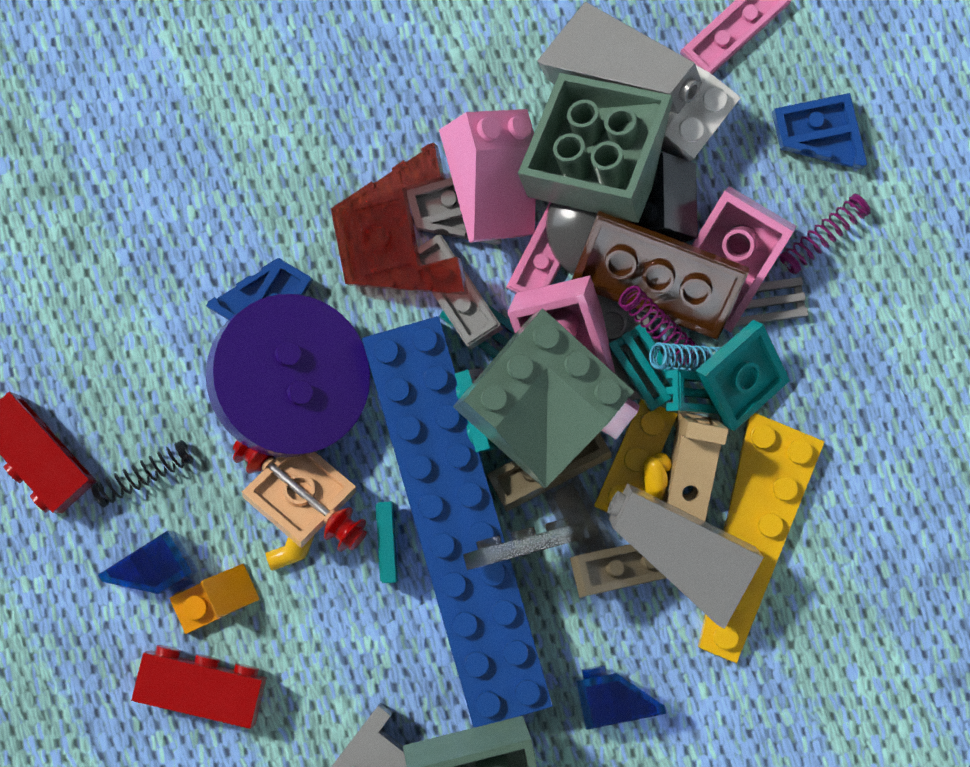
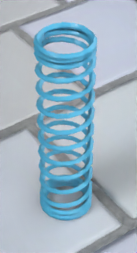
M658 342L652 346L649 360L654 369L696 371L698 364L702 365L703 355L704 363L706 362L705 352L707 350L709 351L708 360L710 355L713 356L712 352H717L721 347ZM663 348V363L659 366L657 363V355L659 350ZM677 348L680 350L678 357H676L675 352ZM684 349L687 350V353H686V356H685V366H686V368H682V365H683V363H684V354H683V350H684ZM693 349L695 352L691 358L690 351ZM699 350L702 351L701 356H700V359H699V355H698V351H699ZM689 354V364L687 365V357ZM695 355L697 357L696 365L694 364ZM676 358H677V363H678V367H677V368L674 367V366H675V363H676ZM691 359H692V365H693V368H692V369L689 368V367H690V364H691Z

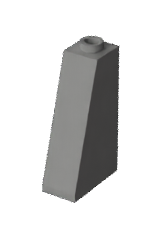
M587 2L583 3L537 60L546 79L552 84H555L559 73H565L669 94L673 98L670 112L677 114L686 103H690L695 99L702 84L694 62Z
M627 483L623 493L620 491L615 493L608 507L607 513L611 514L609 520L613 529L713 622L725 629L764 558L755 546Z

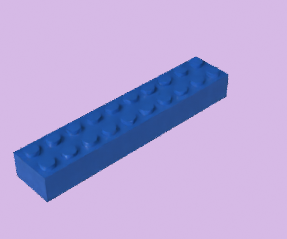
M439 316L363 337L362 341L473 728L553 707L479 452L475 451V447L467 435V419L453 408L458 401L456 394L457 381Z

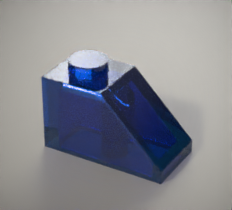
M166 531L104 570L98 576L102 582L155 594L170 591L172 596L191 586L193 581L190 577L199 571L174 531Z
M605 665L582 669L583 676L574 678L583 725L586 730L666 714L665 706L614 670L606 672Z

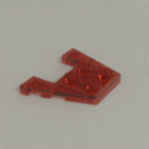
M435 143L427 144L420 149L422 152L407 162L403 160L392 168V172L375 183L371 181L331 208L345 284L356 287L459 295L468 294L462 260L456 256L421 266L407 190L445 180L439 148Z

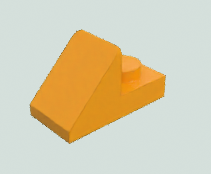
M244 563L204 579L200 584L169 598L185 634L191 633L260 600Z

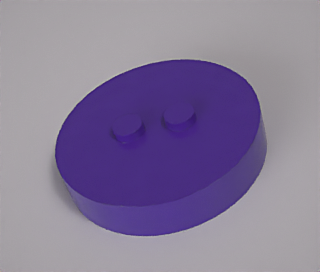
M278 294L251 303L235 314L220 329L212 343L207 358L206 387L210 403L217 418L236 440L262 454L275 457H296L324 449L337 442L351 430L362 414L367 401L370 387V368L362 340L351 323L341 313L330 305L309 296Z

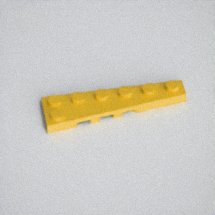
M754 413L747 419L739 464L723 531L755 546L764 558L725 629L718 626L705 614L698 643L699 648L734 663L738 662L825 441L757 413Z

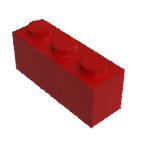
M8 392L0 399V455L7 462L3 466L4 469L16 482L21 483L24 481L33 491L30 498L42 511L47 513L50 510L52 513L62 514L89 490L91 484L96 483L97 480L20 395Z
M157 645L156 651L143 652L131 701L248 729L256 725L267 677L258 675L259 668L235 663L233 670L218 666L220 659L196 654L195 660L179 657L181 650L163 645Z

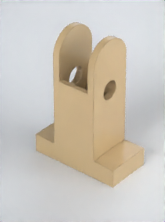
M677 412L678 415L674 423L676 434L670 458L672 467L667 473L668 483L663 501L706 521L721 444H726L729 429L716 418ZM693 486L690 493L683 494L685 487Z

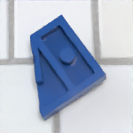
M850 93L774 108L772 111L780 150L854 169H863L867 166Z
M277 258L262 267L261 271L257 274L248 276L238 282L236 287L225 294L209 300L206 307L225 319L230 320L235 314L259 299L278 294L305 295L313 279L282 259Z

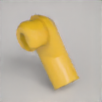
M659 452L654 456H648L643 464L644 492L662 501L668 483L667 472L672 467V462L665 453Z
M314 536L302 548L288 537L285 546L266 552L265 555L270 569L274 571L303 560L308 555Z

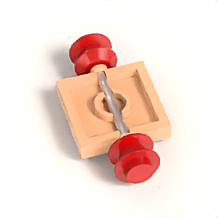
M238 440L233 446L235 451L233 461L236 463L243 460L247 461L246 472L248 474L262 471L242 491L243 498L299 547L302 548L324 525V539L330 540L336 537L339 540L337 547L339 552L347 548L352 551L364 540L367 534L364 530L366 520L353 521L351 519L353 513L351 507L339 510L356 493V486L320 455L313 452L302 456L277 457L274 459V456L252 450Z

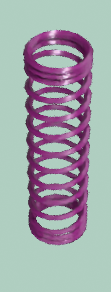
M853 194L849 197V201L843 202V207L836 208V213L829 214V219H822V225H815V231L809 230L807 237L802 236L800 238V243L794 242L793 249L787 248L786 252H782L779 255L780 261L786 267L785 261L791 264L789 265L790 268L787 267L789 272L797 274L801 271L799 262L788 253L789 250L798 255L800 262L807 266V261L797 252L795 245L804 248L807 256L815 260L813 253L804 246L802 240L806 239L811 242L815 251L822 254L820 247L811 240L810 233L817 235L822 245L829 248L828 242L817 232V227L825 230L829 239L836 242L835 236L824 226V221L832 224L836 233L839 236H843L842 230L832 221L831 216L834 215L842 220L843 227L846 230H851L850 225L839 215L838 210L841 209L847 215L849 214L850 221L857 225V219L846 209L845 204L848 203L851 207H855L859 211H856L857 215L865 219V216L871 214L870 206L865 199L858 194Z
M631 286L621 294L619 298L620 307L625 311H629L628 314L630 316H635V321L640 322L641 327H646V332L652 333V338H658L657 342H660V338L669 329L674 328L673 333L661 343H667L674 335L680 334L679 338L674 342L675 344L685 339L683 345H697L690 337H687V334L679 326H676L674 321L670 320V317L663 310L659 309L657 304L653 303L651 298L647 297L646 293L639 286ZM637 294V296L632 302L625 305L631 297ZM642 300H645L642 307L632 314L631 310L637 307ZM651 305L650 310L641 319H637V315L645 307ZM656 311L655 317L647 325H643L644 319L650 313ZM662 317L661 322L654 330L650 331L648 329L649 326L657 318ZM668 322L667 328L664 329L659 336H655V331H657L662 324ZM679 349L676 350V357H678L680 352Z

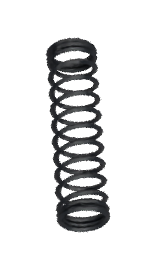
M180 440V442L178 441L174 444L181 458V465L174 458L169 447H166L169 456L173 460V470L165 462L161 453L157 452L163 465H165L164 474L159 470L152 456L149 455L148 458L156 469V478L150 474L143 460H140L147 474V483L141 478L136 467L132 464L131 467L138 477V487L132 482L126 469L123 468L122 471L129 481L130 491L123 486L117 473H114V477L121 487V496L114 490L109 478L106 477L105 480L112 491L113 500L105 494L104 487L100 482L97 481V483L91 484V490L97 503L104 508L106 505H109V502L114 503L115 495L122 499L124 491L132 494V486L140 490L141 482L148 486L150 478L154 481L158 480V473L163 477H166L167 469L174 473L176 469L175 464L180 468L184 467V463L186 465L192 464L193 457L188 454L189 451L186 443Z

